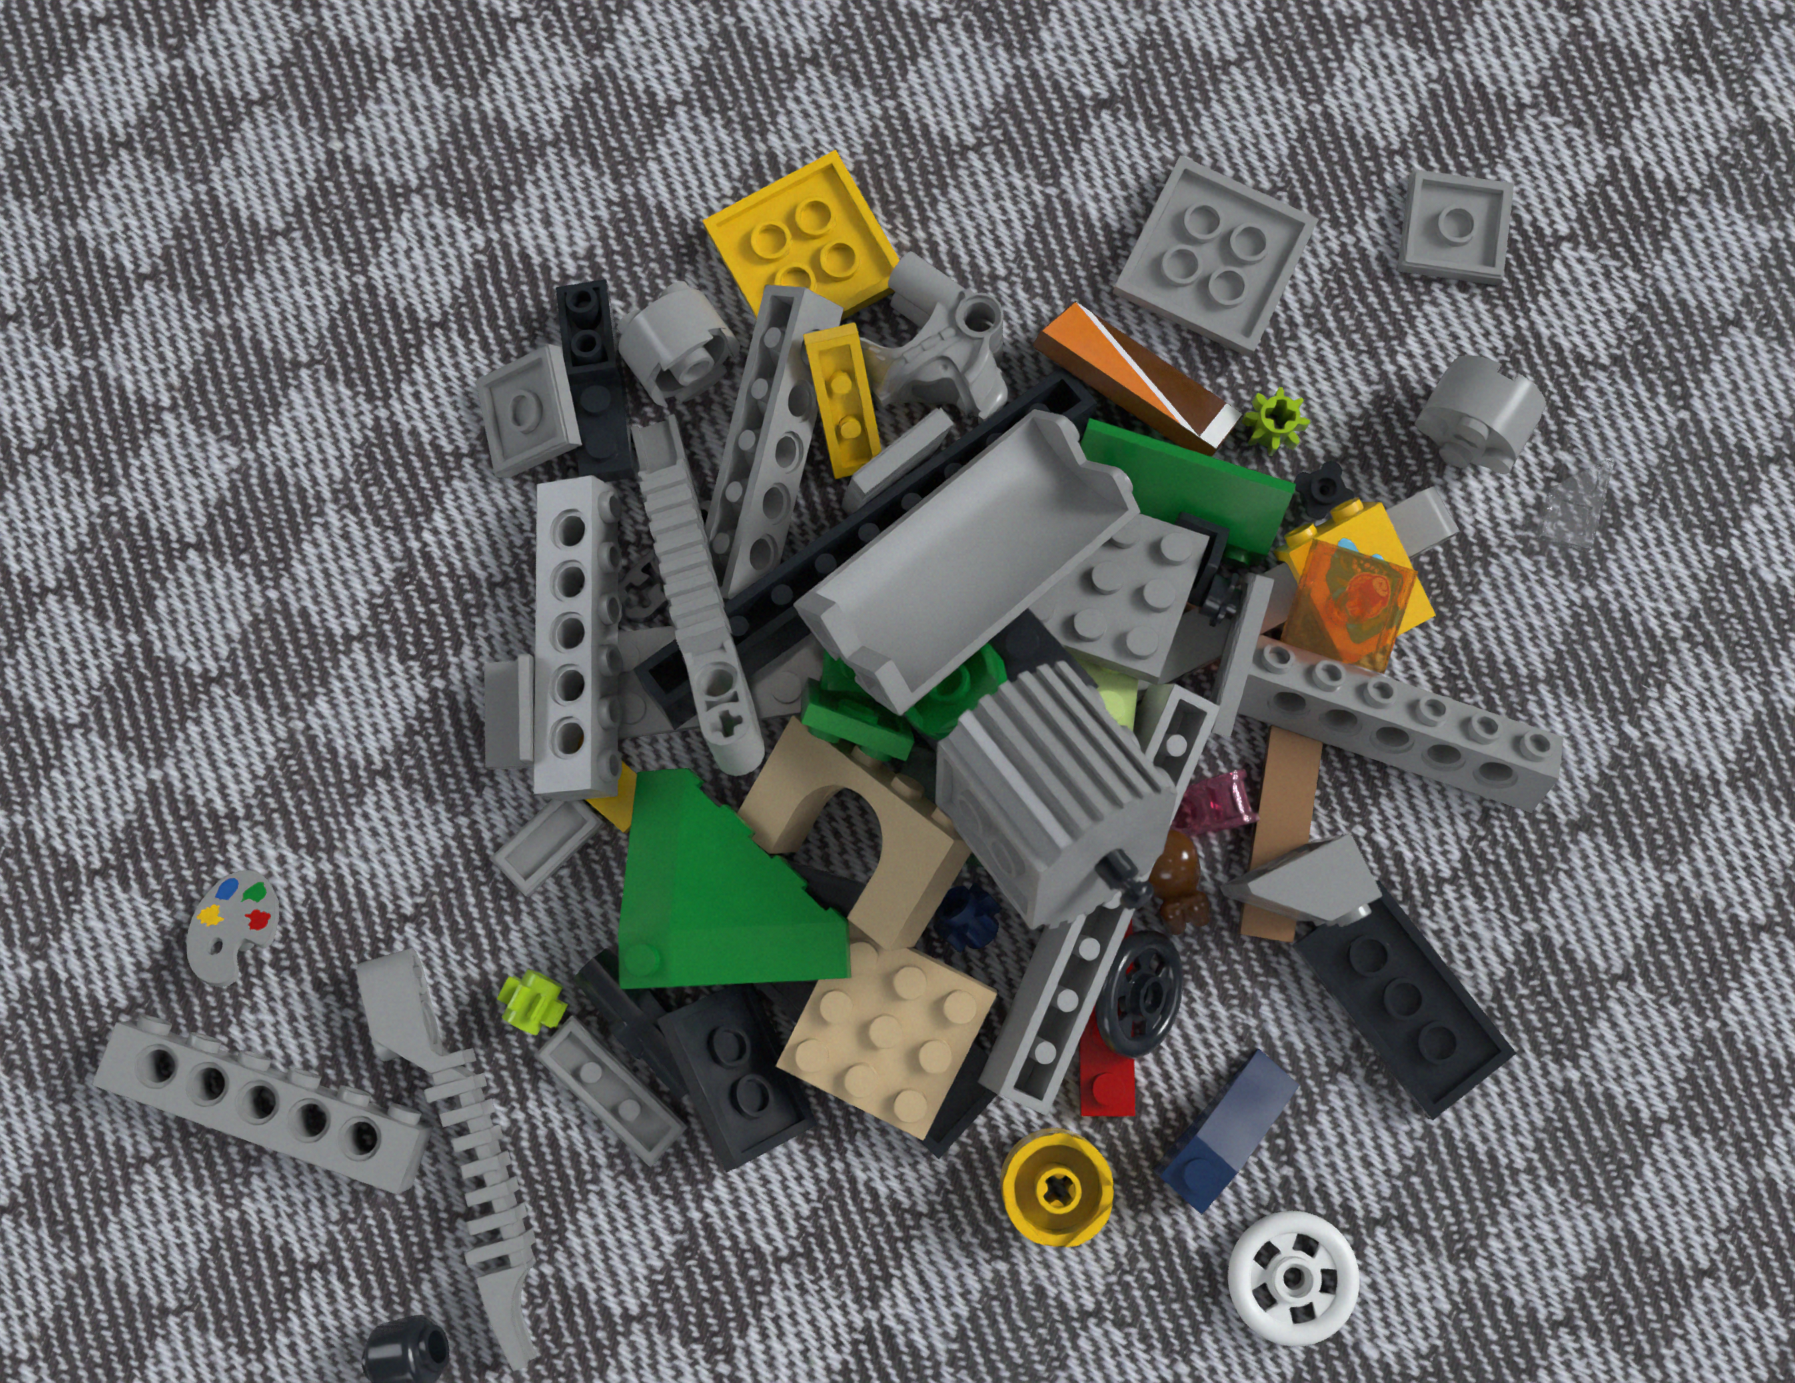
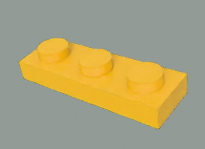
M855 322L803 334L835 479L853 475L882 452Z

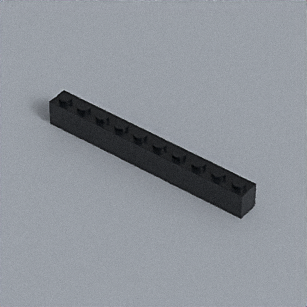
M1060 367L725 603L723 609L730 623L732 631L730 634L745 679L812 633L793 605L796 601L1035 409L1067 417L1077 428L1080 436L1079 441H1081L1089 418L1094 420L1096 418L1097 401L1072 373ZM674 639L633 668L645 692L672 728L676 730L697 715L687 666L676 639Z

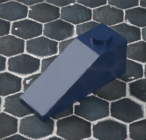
M1257 1048L1152 1170L1202 1215L1239 1173L1300 1085Z

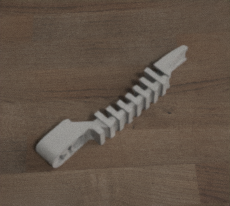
M675 414L667 416L668 420L640 429L638 425L631 427L640 466V472H638V477L641 481L639 483L640 489L645 499L644 506L650 520V532L655 541L653 543L655 553L660 562L658 564L660 574L665 583L663 586L665 596L670 604V607H668L670 617L676 628L674 631L676 641L687 666L701 732L720 770L729 775H745L755 770L761 764L765 755L764 743L754 703L730 634L732 631L723 609L724 603L717 586L716 573L711 564L713 561L707 546L708 540L701 516L703 514L696 496L697 492L679 424Z
M409 948L361 962L357 966L358 985L372 1042L378 1057L383 1062L403 1057L432 1073L435 1087L424 1090L427 1103L454 1096L457 1109L439 1114L442 1127L463 1121L467 1122L470 1133L451 1139L454 1153L475 1147L478 1159L460 1166L462 1178L466 1179L483 1174L486 1185L465 1193L467 1206L470 1207L491 1201L494 1211L478 1215L477 1218L466 1222L469 1236L499 1227L502 1237L475 1245L476 1247L464 1252L466 1264L469 1266L508 1254L510 1264L485 1271L486 1275L479 1276L476 1280L490 1324L512 1370L516 1371L526 1368L528 1366L527 1362L535 1359L537 1356L523 1318L521 1293L526 1276L536 1263L531 1249V1245L536 1240L533 1228L526 1230L522 1220L527 1216L525 1203L517 1204L514 1192L519 1190L517 1177L509 1178L506 1166L511 1164L508 1150L501 1152L498 1139L503 1138L500 1124L493 1126L490 1113L495 1112L492 1099L485 1100L481 1087L487 1086L484 1073L475 1074L461 1066L476 1061L473 1048L454 1053L443 1049L424 970L415 949Z

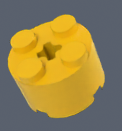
M1054 1127L1037 1130L1026 1135L1010 1150L1001 1170L1000 1188L1007 1213L1015 1227L1034 1243L1052 1247L1081 1245L1093 1238L1104 1227L1110 1217L1114 1197L1113 1177L1110 1167L1102 1154L1087 1139L1073 1131ZM1052 1175L1057 1179H1062L1065 1176L1069 1177L1064 1183L1068 1191L1064 1197L1059 1198L1054 1193L1048 1197L1044 1196L1048 1190L1045 1183L1048 1177Z

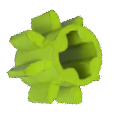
M1279 387L1274 396L1268 400L1264 395L1256 394L1252 405L1257 412H1248L1242 419V424L1252 426L1253 435L1248 444L1251 446L1258 442L1266 446L1269 456H1273L1278 447L1283 443L1287 448L1294 450L1300 443L1299 437L1294 431H1305L1310 424L1309 419L1300 417L1299 407L1304 401L1303 398L1292 400L1284 396L1283 387ZM1270 414L1277 415L1278 424L1284 425L1282 429L1274 428V420L1268 418Z
M527 968L522 979L514 975L513 977L508 976L496 998L507 1004L501 1016L502 1019L533 1035H538L543 1024L549 1028L557 1027L568 1006L567 1003L557 999L563 986L550 977L530 968Z

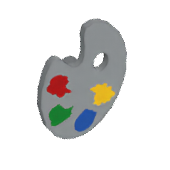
M251 870L237 871L219 880L201 900L192 917L186 941L187 958L191 969L197 977L210 986H230L238 979V950L247 951L254 944L265 949L274 940L279 921V901L272 884L259 872ZM222 941L221 951L216 955H211L212 946L216 942Z

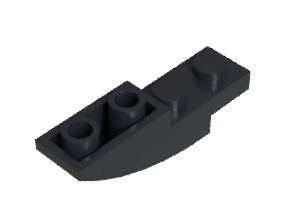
M602 279L556 287L563 359L582 443L581 446L576 447L580 477L592 475L603 482L635 478L631 442H633L631 419L607 280Z

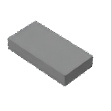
M552 799L493 854L490 859L525 896L529 897L606 823L584 800L558 801Z

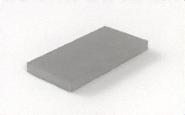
M936 408L853 474L841 506L848 516L855 513L932 458L954 424L942 408L939 410Z

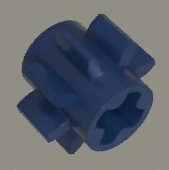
M974 883L969 890L964 886H956L947 891L938 906L936 913L941 920L933 928L959 953L965 949L966 945L971 949H980L987 946L997 935L999 922L994 915L1002 910V906L977 883Z

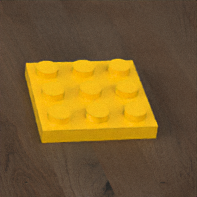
M836 150L702 220L708 236L756 320L765 285L805 287L843 307L841 320L895 292L888 287V280L900 259Z

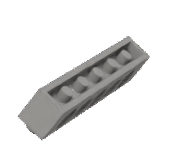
M765 285L704 529L708 540L707 546L713 561L711 564L718 581L717 586L724 602L733 599L777 568L781 562L819 409L803 334L839 326L844 309L805 287Z
M592 475L537 484L534 795L558 801L618 796V779L622 772V762L618 753V727L622 720V709L618 701V674L622 668V657L618 649V623L622 617V606L618 597V572L622 566V555L618 546V521L622 516V505L618 496V490ZM585 531L583 538L579 542L582 533ZM585 581L584 587L579 593V588L581 584ZM585 631L584 638L582 642L578 645L579 638L581 634ZM584 682V690L578 697L579 688ZM584 734L583 745L578 750L579 739Z
M1259 634L1237 713L1530 813L1533 812L1559 779L1563 736Z
M140 1015L138 1021L116 1022L94 1077L93 1086L394 1194H399L412 1188L434 1128L431 1124L419 1121L422 1114L420 1111L395 1103H391L389 1109L369 1103L371 1094L349 1086L341 1085L338 1091L319 1085L321 1080L319 1075L303 1069L290 1068L288 1074L269 1067L271 1059L259 1053L247 1050H240L238 1056L219 1049L222 1041L208 1035L190 1032L188 1038L170 1032L172 1023L157 1017ZM165 1051L172 1055L175 1062L174 1072L169 1079L162 1074L159 1065L161 1056ZM214 1069L219 1070L225 1079V1088L219 1097L209 1087V1077ZM264 1086L272 1090L276 1099L275 1108L270 1115L263 1112L258 1103L259 1093ZM313 1104L320 1106L326 1114V1125L321 1133L313 1130L308 1122V1112ZM363 1122L371 1124L377 1132V1143L372 1151L363 1148L358 1141V1129Z

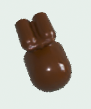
M1170 829L1163 853L1155 861L1148 881L1153 886V896L1163 901L1159 912L1165 930L1171 935H1179L1185 931L1186 923L1191 922L1198 927L1207 925L1211 920V912L1207 895L1203 891L1197 890L1201 877V865L1196 847L1189 837L1179 831Z

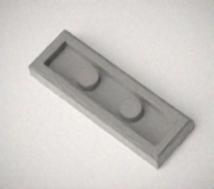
M1247 572V575L1244 574L1240 588L1243 590L1242 597L1231 620L1209 698L1210 702L1221 707L1211 729L1212 733L1231 737L1275 579Z
M572 1015L534 1055L650 1168L690 1126L575 1015Z

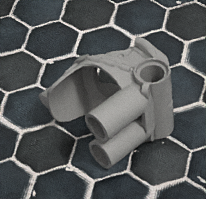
M908 252L897 263L888 280V287L895 291L891 300V307L922 329L905 346L894 349L880 346L868 339L859 337L869 389L872 388L874 399L882 407L893 402L907 403L919 401L933 406L951 403L957 407L963 416L970 415L972 417L974 415L978 417V424H981L1001 410L1007 401L1008 390L1001 376L1002 371L998 368L1003 359V310L1001 304L995 297L987 293L973 294L970 288H963L914 252Z

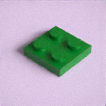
M810 677L807 678L800 696L801 723L809 726L808 732L832 743H838L840 738L860 744L859 749L861 752L877 760L889 762L893 756L907 761L914 743L911 725L903 714L899 716L879 702L848 691L821 689V681Z

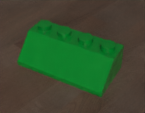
M1089 418L1080 446L1088 461L1118 467L1129 477L1133 485L1131 493L1141 511L1140 514L1174 524L1178 514L1186 512L1230 529L1221 561L1236 568L1248 569L1250 565L1258 567L1268 556L1296 486L1295 483Z

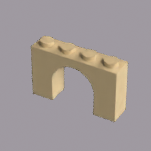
M793 715L737 814L756 832L751 839L767 853L798 852L821 810L834 794L847 787L863 796L872 806L878 817L882 831V853L873 876L849 914L848 919L886 951L914 947L972 850L953 827L951 819L937 805L923 795L925 788L919 782L907 775L895 774L883 765L884 761L874 759L861 752L859 749L860 744L840 738L838 743H832L813 736L808 732L809 726L801 723V716Z

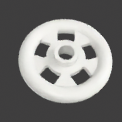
M1282 1211L1265 1216L1252 1224L1242 1234L1231 1254L1228 1268V1285L1233 1304L1242 1320L1255 1333L1271 1342L1285 1346H1307L1327 1339L1345 1324L1353 1312L1358 1298L1359 1269L1351 1246L1338 1229L1316 1215L1301 1211ZM1297 1234L1309 1236L1319 1242L1313 1257H1310L1303 1251L1293 1249ZM1267 1241H1270L1279 1249V1253L1270 1260L1267 1268L1263 1269L1253 1259L1259 1249ZM1293 1267L1299 1268L1301 1272L1300 1282L1293 1287L1286 1286L1283 1281L1286 1270ZM1322 1268L1337 1270V1289L1335 1294L1319 1292L1322 1282L1320 1272ZM1263 1283H1266L1269 1292L1277 1300L1274 1305L1266 1310L1259 1306L1252 1293L1253 1289ZM1312 1302L1316 1318L1308 1322L1293 1324L1289 1310L1290 1307H1300Z

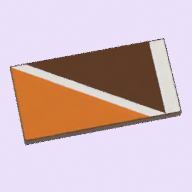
M1076 301L1045 326L1033 343L1036 350L1182 448L1213 457L1244 415Z

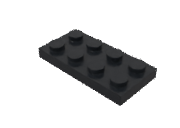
M1375 880L1382 897L1367 903L1371 910L1370 914L1341 927L1338 923L1327 926L1326 923L1318 925L1291 946L1425 1117L1434 1120L1517 1053L1380 880Z

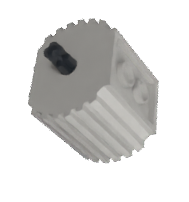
M1065 661L1056 662L1055 668H1050L1047 664L1037 667L1036 673L1030 674L1026 671L1018 675L1017 681L1013 683L1006 681L998 686L997 693L992 696L987 694L978 700V707L972 712L968 709L958 718L957 727L948 737L938 742L935 803L951 819L953 827L1032 930L1042 924H1046L1049 929H1053L1059 926V922L1065 921L1069 924L1076 921L1078 915L1084 914L1086 916L1094 912L1095 907L1101 903L1104 906L1113 900V896L1119 891L1123 893L1120 896L1119 902L1127 910L1141 908L1154 895L1153 886L1148 880L1136 882L1135 879L1139 876L1142 878L1149 872L1152 864L1163 853L1177 798L1175 785L1164 769L1154 767L1143 754L1134 733L1127 726H1120L1106 710L1100 693L1093 686H1086Z

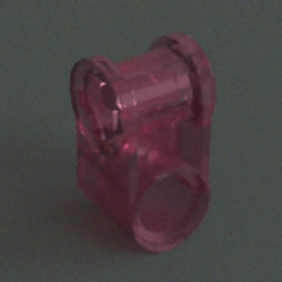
M1241 769L1202 780L1198 784L1187 786L1181 802L1191 812L1190 824L1186 829H1179L1171 824L1169 830H1176L1187 837H1193L1211 831L1217 833L1260 821L1258 813L1251 810L1243 781L1247 778L1246 770Z

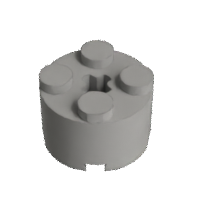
M685 281L671 284L663 291L658 300L643 310H634L626 314L617 325V330L622 335L618 346L620 355L653 401L660 406H667L664 398L675 396L679 403H683L711 388L727 372L722 363L731 353L736 360L740 351L739 341L704 293L697 289H690Z
M1472 355L1459 356L1454 359L1451 366L1444 372L1416 419L1415 426L1442 447L1439 454L1449 464L1459 468H1467L1469 463L1489 468L1500 474H1508L1545 410L1546 400L1541 391L1520 373H1517L1514 380L1497 373L1502 364L1494 360Z

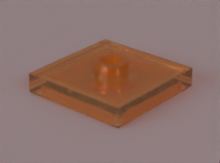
M1313 539L1280 642L1385 674L1418 571L1322 540Z

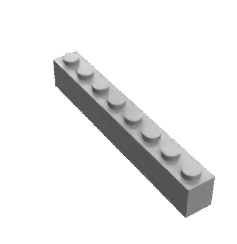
M1176 684L1149 685L1134 718L1133 733L1139 742L1140 750L1154 767L1164 769L1175 785L1177 798L1170 822L1171 826L1221 707ZM1152 868L1142 878L1140 876L1137 877L1135 881L1141 880L1143 882L1148 880ZM1121 891L1115 894L1113 900L1104 906L1102 903L1096 906L1094 912L1086 916L1084 914L1078 915L1076 921L1069 924L1065 921L1059 922V926L1053 929H1049L1045 925L978 1083L1004 1098L1048 1116L1135 909H1125L1119 902L1120 896L1123 894Z

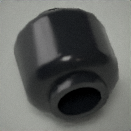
M424 1315L408 1316L378 1325L369 1335L362 1354L361 1364L365 1377L371 1383H435L440 1378L443 1368L449 1360L450 1349L446 1333L440 1326L435 1325L431 1319Z

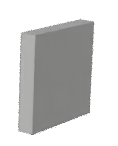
M1413 169L1408 179L1397 271L1498 286L1504 276L1514 183Z
M547 344L475 380L495 477L508 479L582 445L561 346Z

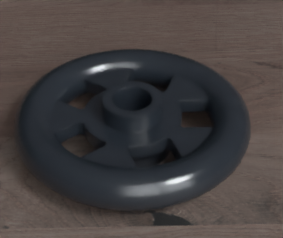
M1139 930L1121 941L1095 1003L1096 1022L1100 1036L1108 1049L1122 1058L1137 1059L1154 1051L1169 1034L1180 1008L1183 992L1181 959L1172 941L1166 935L1156 930ZM1154 954L1159 961L1155 972L1149 968ZM1134 961L1135 967L1125 975L1128 967ZM1118 1002H1119L1120 1010H1121V1015H1119V1016H1118V1010H1117ZM1140 1021L1139 1034L1131 1037L1132 1022Z

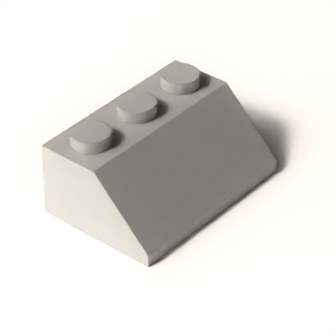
M1351 833L1313 840L1219 886L1226 897L1295 921H1313L1315 926L1324 923L1327 926L1338 923L1341 927L1355 922L1371 913L1367 903L1382 897Z

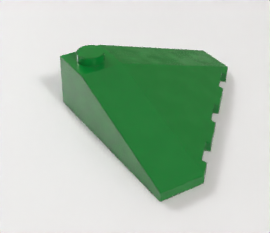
M690 768L637 772L618 930L620 989L851 978L849 922L834 907H830L825 911L805 891L809 883L780 855H776L774 858L769 857L751 839L756 832L729 805L723 804L719 808L699 788L703 785L704 781Z

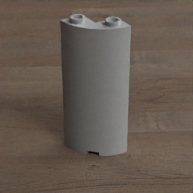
M1035 409L793 604L809 629L836 661L841 657L856 673L855 682L892 712L901 716L1141 512L1131 493L1133 485L1129 477L1118 467L1088 461L1078 443L1080 438L1078 430L1067 417Z

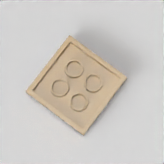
M848 920L851 978L818 980L776 1067L924 1140L997 996V990L913 947L886 951Z

